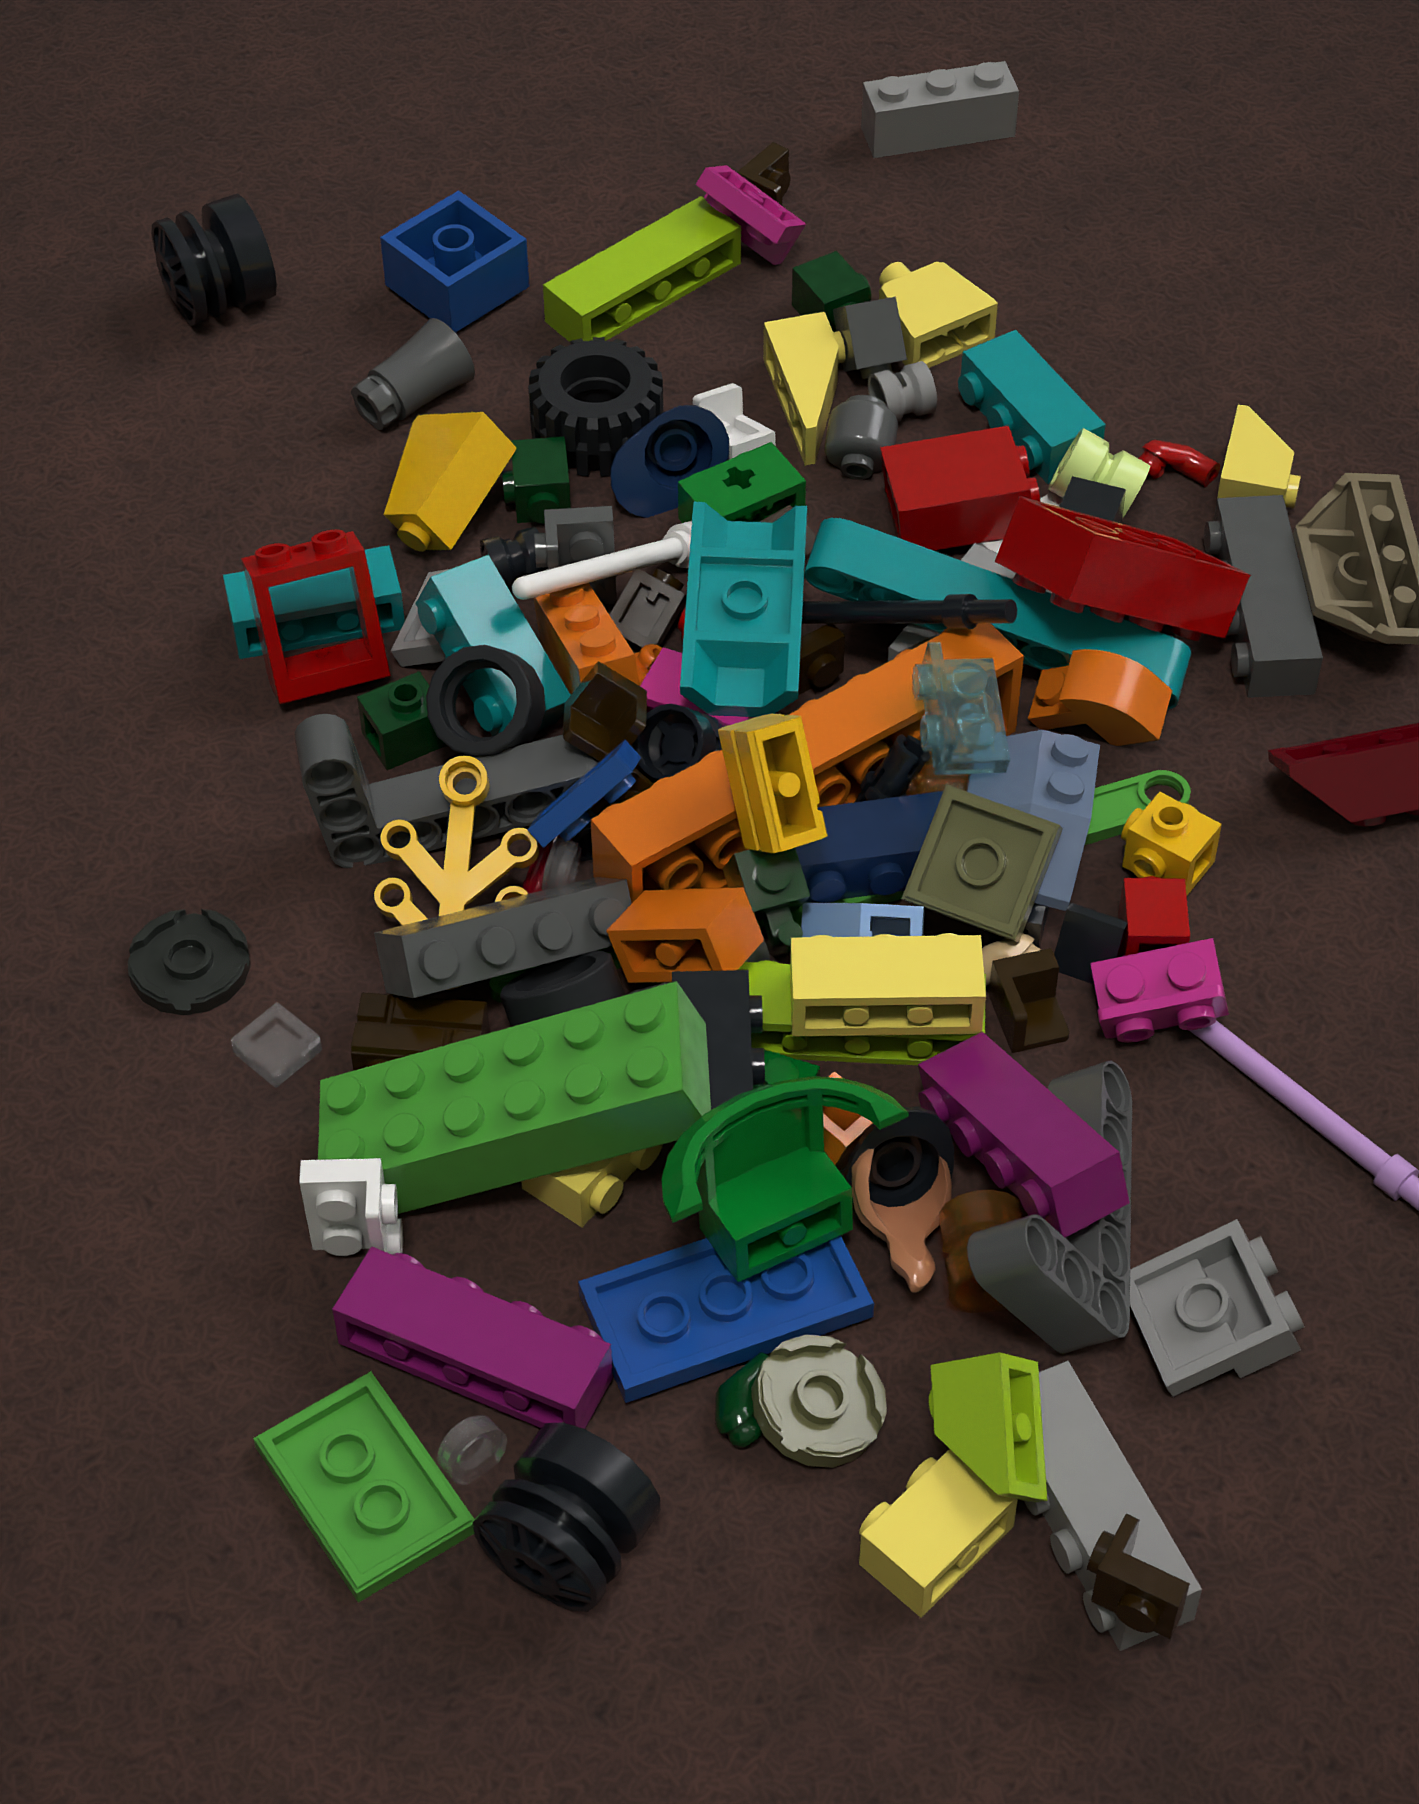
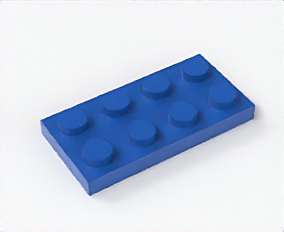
M841 1235L740 1282L736 1281L707 1238L578 1281L579 1296L594 1331L605 1342L611 1344L613 1376L625 1403L751 1360L760 1352L765 1354L771 1353L783 1341L802 1335L820 1336L872 1318L874 1314V1302Z

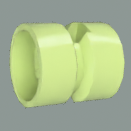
M1082 428L1061 460L1048 490L1063 498L1072 476L1126 489L1123 509L1124 517L1139 493L1151 465L1124 450L1115 455L1109 453L1108 441Z

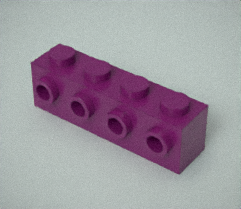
M980 1032L918 1064L924 1089L918 1094L921 1108L935 1112L949 1127L950 1133L961 1152L967 1157L974 1155L984 1164L993 1182L1001 1189L1008 1187L1019 1198L1029 1216L1039 1215L1063 1237H1067L1130 1203L1119 1151L985 1033Z
M371 1246L332 1308L339 1344L540 1428L546 1423L563 1422L585 1429L613 1379L611 1344L605 1342L593 1330L579 1325L568 1327L544 1317L539 1310L530 1304L521 1301L510 1303L485 1293L477 1284L466 1278L453 1277L451 1279L428 1270L418 1260L404 1253L392 1255Z

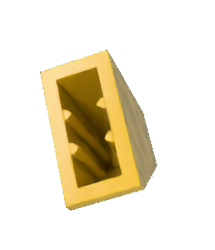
M484 412L418 415L412 423L383 515L398 529L397 535L401 541L417 551L451 550L517 447Z

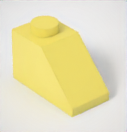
M1238 404L1217 498L1283 495L1285 506L1294 509L1301 476L1290 474L1294 451L1249 406Z

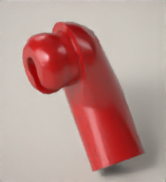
M1152 440L1141 448L1144 452L1138 457V459L1151 465L1147 475L1154 479L1161 477L1165 467L1169 466L1207 487L1216 479L1220 471V463L1188 445L1160 440Z

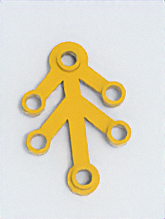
M457 756L450 759L444 764L439 774V784L442 793L450 803L444 870L419 843L416 830L408 821L398 819L387 823L382 829L380 836L382 846L387 855L393 859L402 860L440 904L439 916L465 910L468 904L512 868H526L532 865L539 854L537 840L530 834L528 829L513 828L503 836L499 847L469 870L475 807L485 800L490 788L485 767L479 760L471 756ZM464 778L475 780L477 782L476 788L470 794L462 795L455 791L456 784ZM403 831L410 834V841L405 847L394 848L389 845L391 836L396 832ZM519 839L528 841L531 847L527 854L517 857L509 853V847L514 841ZM387 878L377 885L374 891V900L383 915L395 918L401 925L427 919L413 904L412 893L403 880ZM508 886L498 893L495 902L529 893L522 887ZM392 889H398L404 892L403 901L394 907L386 906L383 903L384 895ZM461 986L454 987V988H450V989H446V990L456 989V988H459V987H461Z

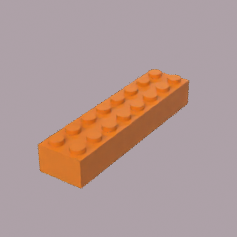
M978 623L973 629L946 628L940 635L914 649L900 652L893 660L866 674H859L853 677L844 686L819 699L807 701L798 710L789 714L798 715L802 718L820 800L817 807L854 803L861 792L860 784L865 775L877 769L888 754L897 736L904 734L906 738L910 735L918 739L930 752L929 761L911 782L910 787L907 789L908 791L972 756L975 742L1004 737L1016 732L1024 655L991 623ZM722 750L707 754L700 762L671 777H664L656 781L649 789L620 804L610 805L598 816L590 819L593 877L627 879L631 904L644 890L728 888L723 872L724 866L735 853L750 850L744 848Z

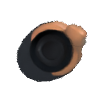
M918 1106L904 1107L909 1112V1117L881 1130L873 1123L863 1133L849 1155L848 1164L844 1172V1178L852 1187V1203L854 1204L856 1214L860 1221L874 1235L887 1242L892 1269L905 1278L910 1291L913 1293L921 1291L935 1272V1262L925 1245L927 1236L945 1219L951 1203V1177L954 1169V1145L949 1127L935 1112Z

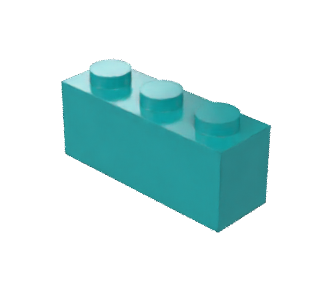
M1017 330L963 351L961 376L958 378V388L963 400L968 405H975L988 420L990 428L1009 425L1015 445H1024L1026 448L1029 470L1034 469L1047 484H1050L1061 460L1082 428L1104 439L1106 424Z
M390 546L366 549L365 554L381 632L387 633L401 630L405 622L402 592ZM349 568L269 587L282 651L363 637ZM242 571L225 574L223 579L239 659L261 656L263 653L245 573Z
M483 556L431 576L415 604L418 607V616L422 626L429 634L434 635L446 656L445 658L463 647L484 644L519 655L535 669L544 687L546 710L540 730L557 723L564 713L565 702L571 694L490 556ZM493 668L476 670L467 677L462 685L474 704V713L477 721L484 730L490 731L491 735L495 736L502 732L513 719L517 705L516 688L512 680L500 670Z

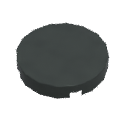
M185 909L169 911L149 921L133 938L129 948L130 957L127 963L131 986L140 999L160 1012L184 1016L208 1012L228 1002L245 984L251 967L246 936L235 921L217 911L201 909L202 914H186Z

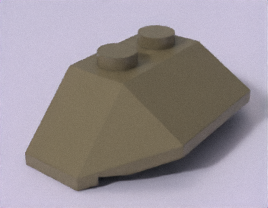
M1344 473L1335 483L1334 488L1321 498L1295 526L1293 532L1312 614L1359 641L1419 645V545L1400 477L1394 474Z

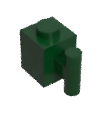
M796 848L778 853L762 852L761 850H746L735 853L723 868L728 888L744 887L756 920H763L768 936L766 946L769 955L775 958L785 957L791 951V938L803 936L802 928L793 921L791 912L798 910L810 897Z

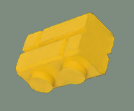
M771 713L718 729L745 849L778 853L827 837L823 813L817 807L820 800L801 716H784V714Z

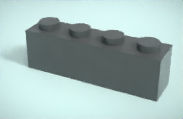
M1283 495L1217 498L1213 521H1206L1204 527L1206 553L1215 554L1217 559L1251 575L1227 632V635H1233L1235 640L1231 649L1234 677H1243L1247 698L1315 694L1323 656Z
M594 877L374 932L385 991L387 994L416 998L611 947L612 943L606 930L631 905L627 879Z

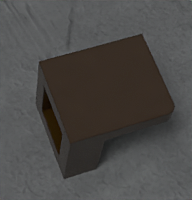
M598 661L565 702L564 740L598 761H601L624 740L632 745L646 727L647 690Z
M1052 948L992 961L989 998L1011 1053L1065 1042L1069 1039L1070 1031L1055 997L1059 965Z

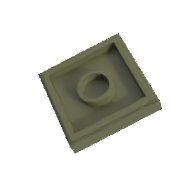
M946 785L902 899L908 903L924 906V909L1019 943L1063 828L1054 822Z

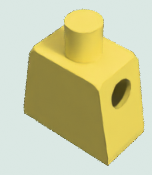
M894 262L882 271L879 278V283L882 286L879 289V299L896 296L907 360L902 361L904 365L923 361L930 368L961 355L963 351L995 338L998 302L944 262H934L913 272L903 263Z

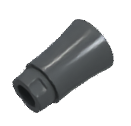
M431 318L403 346L370 370L367 377L352 388L351 394L355 407L365 421L373 425L377 430H383L396 420L405 419L420 407L442 394L472 381L475 377V368L467 348L457 334L441 320Z

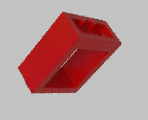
M327 530L314 535L310 542L290 547L283 543L269 544L257 549L255 555L241 558L268 680L279 704L390 676L365 550L353 531L345 533L343 530ZM349 568L363 638L284 658L269 587Z

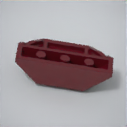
M1419 723L1268 750V758L1271 764L1354 825H1378L1386 821V816L1403 812L1419 815Z

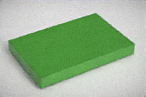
M372 1372L363 1375L253 1438L255 1448L358 1603L474 1534L473 1521L475 1519Z

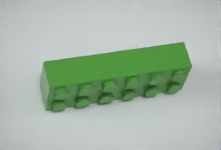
M675 981L320 1080L318 1160L381 1158L385 1184H396L398 1214L676 1141L699 1118L711 1110L706 1023L681 986Z

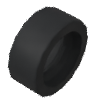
M485 644L463 647L445 658L432 675L426 695L428 719L437 737L453 751L473 757L497 755L509 748L530 743L540 730L546 710L544 687L535 669L519 655ZM493 668L502 671L512 680L516 688L517 705L513 719L502 732L495 736L481 738L471 735L460 725L457 719L456 700L461 685L471 673L479 669Z
M592 951L542 964L512 979L502 988L500 998L510 1026L513 1027L625 996L626 994L612 955L604 951Z

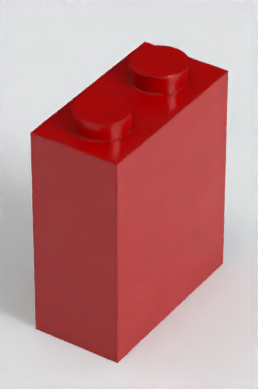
M1009 425L880 447L884 491L897 538L934 551L1003 539L1019 497L1040 502L1037 480L1035 477L1029 478V462L1026 448L1024 445H1015Z

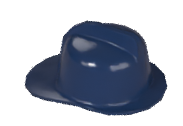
M697 405L677 406L653 418L646 426L630 437L616 452L610 469V480L617 502L629 513L643 518L678 508V481L727 461L729 456V436L723 422L712 411Z

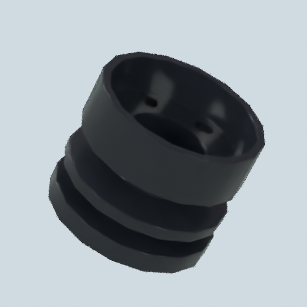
M239 194L205 204L202 207L201 216L203 229L194 215L188 211L179 213L176 216L175 223L166 217L152 224L151 236L160 277L173 303L190 326L206 321L208 311L214 318L224 315L227 308L226 292L231 300L241 309L276 296V274L267 241L253 210Z
M546 1423L536 1433L513 1465L515 1479H506L493 1493V1501H490L473 1521L474 1536L484 1553L503 1573L516 1583L559 1607L570 1611L589 1612L605 1594L606 1584L613 1580L622 1569L620 1553L628 1554L632 1551L660 1513V1496L649 1477L632 1459L610 1442L586 1429L567 1423Z

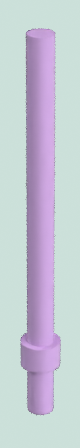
M1217 1020L1211 1026L1189 1030L1375 1176L1374 1185L1393 1200L1401 1197L1419 1211V1170L1399 1154H1395L1392 1157Z

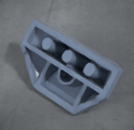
M1046 730L975 742L966 792L1061 825L1063 828L1034 903L1066 911L1071 900L1091 821L1100 745L1084 741L1074 735H1061Z

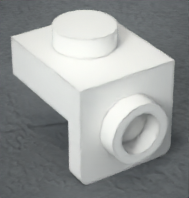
M731 383L694 396L693 405L712 411L723 422L729 436V456L727 460L769 442L776 446L775 431L743 415V396L740 386Z

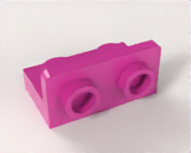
M727 165L706 167L695 184L706 192L704 198L713 208L727 215L741 226V241L773 265L783 262L806 226L805 222Z
M1213 938L1091 963L1099 1006L1097 1010L1098 1018L1106 1039L1117 1037V1040L1120 1042H1137L1150 1038L1154 1035V1030L1179 1025V1028L1183 1030H1197L1211 1026L1216 1022L1217 1017L1229 1015Z

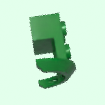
M812 1076L777 1081L741 1093L710 1110L681 1134L667 1157L662 1175L663 1205L672 1223L699 1212L701 1231L737 1282L743 1281L853 1230L852 1187L824 1151L823 1106L857 1113L873 1122L881 1130L909 1117V1112L892 1096L870 1085L852 1080Z

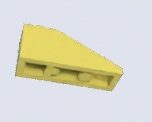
M825 312L764 322L763 360L805 466L816 463L838 384V363L845 362L843 337L840 331H832Z

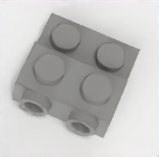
M1238 1219L1130 1269V1306L1162 1379L1172 1396H1176L1232 1369H1235L1238 1376L1242 1378L1301 1350L1293 1332L1305 1326L1288 1291L1275 1296L1267 1277L1278 1273V1269L1261 1236L1249 1241Z

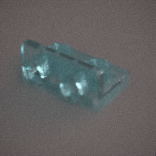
M928 642L922 664L914 665L912 687L915 700H923L926 715L922 716L920 723L921 746L924 752L932 753L935 775L1006 773L1010 762V755L993 658L944 660L941 642Z

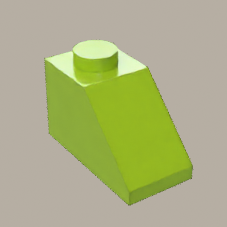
M999 1352L931 1365L932 1389L929 1394V1408L934 1419V1434L997 1495L1030 1502L1048 1501L1038 1362Z

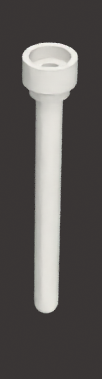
M692 521L672 526L663 540L519 577L512 585L513 594L518 599L527 600L631 572L636 568L642 569L668 561L680 568H688Z

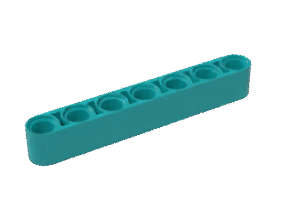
M842 518L824 519L820 523L804 572V577L813 587L848 601L944 600L949 594H973L978 600L1012 599L1017 605L1016 620L1013 623L991 624L1024 655L1023 664L1040 670L1068 666L1072 651L1079 649L1101 650L1119 654L1142 664L1172 689L1167 710L1173 709L1178 704L1191 656V650L1184 642L1124 619L1122 623L1105 619L1089 611L1090 607L1088 606L1084 607L1082 613L1064 609L1049 601L1052 593L1046 591L1043 594L1015 584L1011 578ZM944 623L915 624L940 634L946 629Z

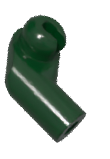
M762 1352L722 1383L716 1392L715 1425L721 1434L726 1433L728 1435L729 1441L735 1447H746L757 1440L762 1434L753 1415L754 1407L751 1393L758 1370L763 1361L769 1357Z

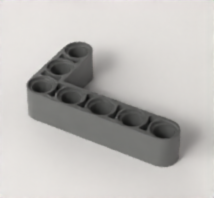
M319 714L306 718L297 726L294 734L302 783L331 859L335 864L343 868H352L354 862L364 861V865L396 860L387 855L382 846L380 836L382 829L387 823L398 819L408 821L413 825L419 837V843L427 852L446 847L450 803L445 799L439 784V774L444 765L369 784L349 727L344 719L336 715ZM563 735L512 747L497 755L474 757L485 767L490 788L485 800L475 807L472 840L506 832L513 828L531 825L541 811L600 761L565 741ZM464 778L456 784L455 791L462 795L470 794L475 790L477 782L470 778ZM403 831L396 832L391 836L389 845L394 848L405 847L410 841V834Z
M1105 1061L1054 1078L1049 1083L1048 1090L1119 1151L1130 1203L1067 1237H1063L1045 1219L1035 1214L975 1232L969 1237L967 1245L970 1268L981 1287L1055 1351L1061 1354L1125 1337L1129 1329L1132 1094L1123 1070L1113 1061Z

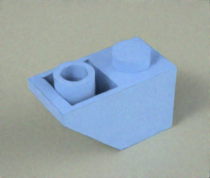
M804 903L802 906V937L816 935L873 937L880 934L923 936L925 909L924 906L868 903Z

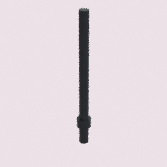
M949 594L944 600L803 601L802 624L944 623L948 629H973L978 623H1013L1017 617V605L1012 599L978 600L973 594Z

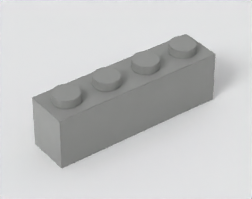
M1069 1361L1039 1372L1048 1501L1030 1502L1024 1500L1033 1515L1043 1513L1053 1531L1050 1535V1541L1059 1565L1066 1573L1075 1571L1086 1590L1083 1594V1601L1092 1624L1100 1633L1108 1630L1119 1651L1159 1635L1156 1632L1143 1633L1136 1631L1122 1623L1114 1612L1091 1602L1096 1574L1087 1570L1090 1556L1102 1532L1105 1530L1115 1535L1126 1513L1140 1519L1131 1556L1190 1583L1182 1617L1177 1626L1194 1620L1202 1588Z

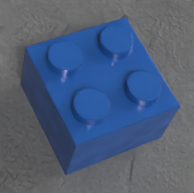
M459 190L380 237L385 285L430 319L436 318L447 324L455 333L529 287L527 239Z

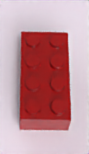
M1021 496L1018 499L995 559L996 563L1015 572L1013 578L1015 584L1045 594L1046 590L1051 591L1052 595L1049 601L1059 607L1076 613H1082L1085 605L1091 606L1089 611L1118 623H1122L1124 616L1129 615V621L1156 632H1161L1163 625L1167 624V630L1194 641H1199L1202 633L1221 638L1226 637L1251 576L1174 537Z

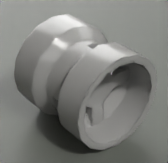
M923 361L904 365L902 371L895 374L885 370L870 374L868 378L869 396L882 400L886 407L895 414L897 422L901 421L904 414L913 413L916 416L935 412L937 408V392L930 369Z

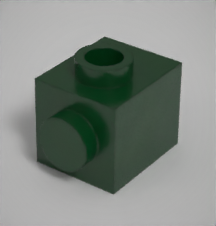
M838 251L792 268V306L801 316L825 312L833 332H837L833 309L871 301L872 293L867 279L863 274L857 273Z
M565 437L510 440L517 449L512 455V470L502 471L504 503H515L517 523H545L544 510L571 508Z
M420 671L357 696L362 734L387 771L447 746L437 737L428 719L426 695L429 684Z

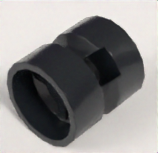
M672 703L659 705L647 712L646 727L633 742L634 750L641 756L638 764L643 771L653 778L671 777L700 762L707 754L713 751H721L722 747L718 729L727 725L718 718L699 713L684 706Z

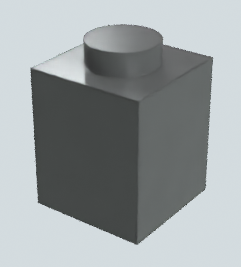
M896 296L833 309L836 331H840L845 346V362L842 363L845 372L860 369L861 379L869 378L870 374L885 370L892 372L891 363L907 360Z

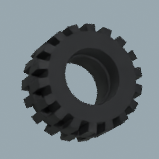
M593 337L592 341H583L582 338L572 340L569 346L558 345L551 349V356H542L536 362L537 369L531 370L528 391L532 439L565 437L568 471L571 467L577 468V475L589 477L590 471H600V477L610 476V469L616 452L630 437L646 426L653 418L663 413L662 373L658 371V364L652 357H645V351L638 346L627 347L626 341L615 339L613 342L605 341V337Z

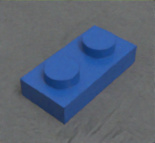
M624 740L541 811L528 828L530 834L543 848L558 835L565 842L569 841L591 821L592 817L586 812L602 797L609 805L612 804L636 782V779L630 773L633 772L641 756Z

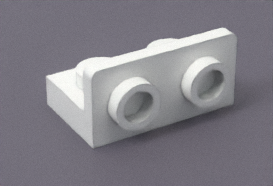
M381 1158L301 1160L300 1188L313 1250H325L333 1255L347 1256L355 1254L361 1249H370L372 1246L392 1255L403 1253L402 1220L397 1219L396 1184H385Z

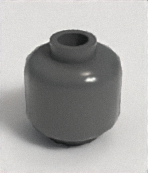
M868 395L852 396L832 410L828 421L824 449L828 461L840 469L843 475L852 479H867L873 473L881 472L880 447L896 445L898 422L895 414L886 407L882 400Z

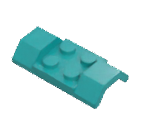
M693 502L680 694L709 715L759 717L771 713L775 714L798 699L807 506H795L776 521L770 523L727 521L705 502Z

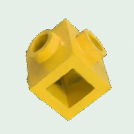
M1159 792L1144 810L1136 808L1123 827L1121 839L1126 841L1122 867L1133 872L1138 878L1155 876L1185 879L1186 895H1188L1215 862L1222 824L1198 812L1193 806L1181 803Z

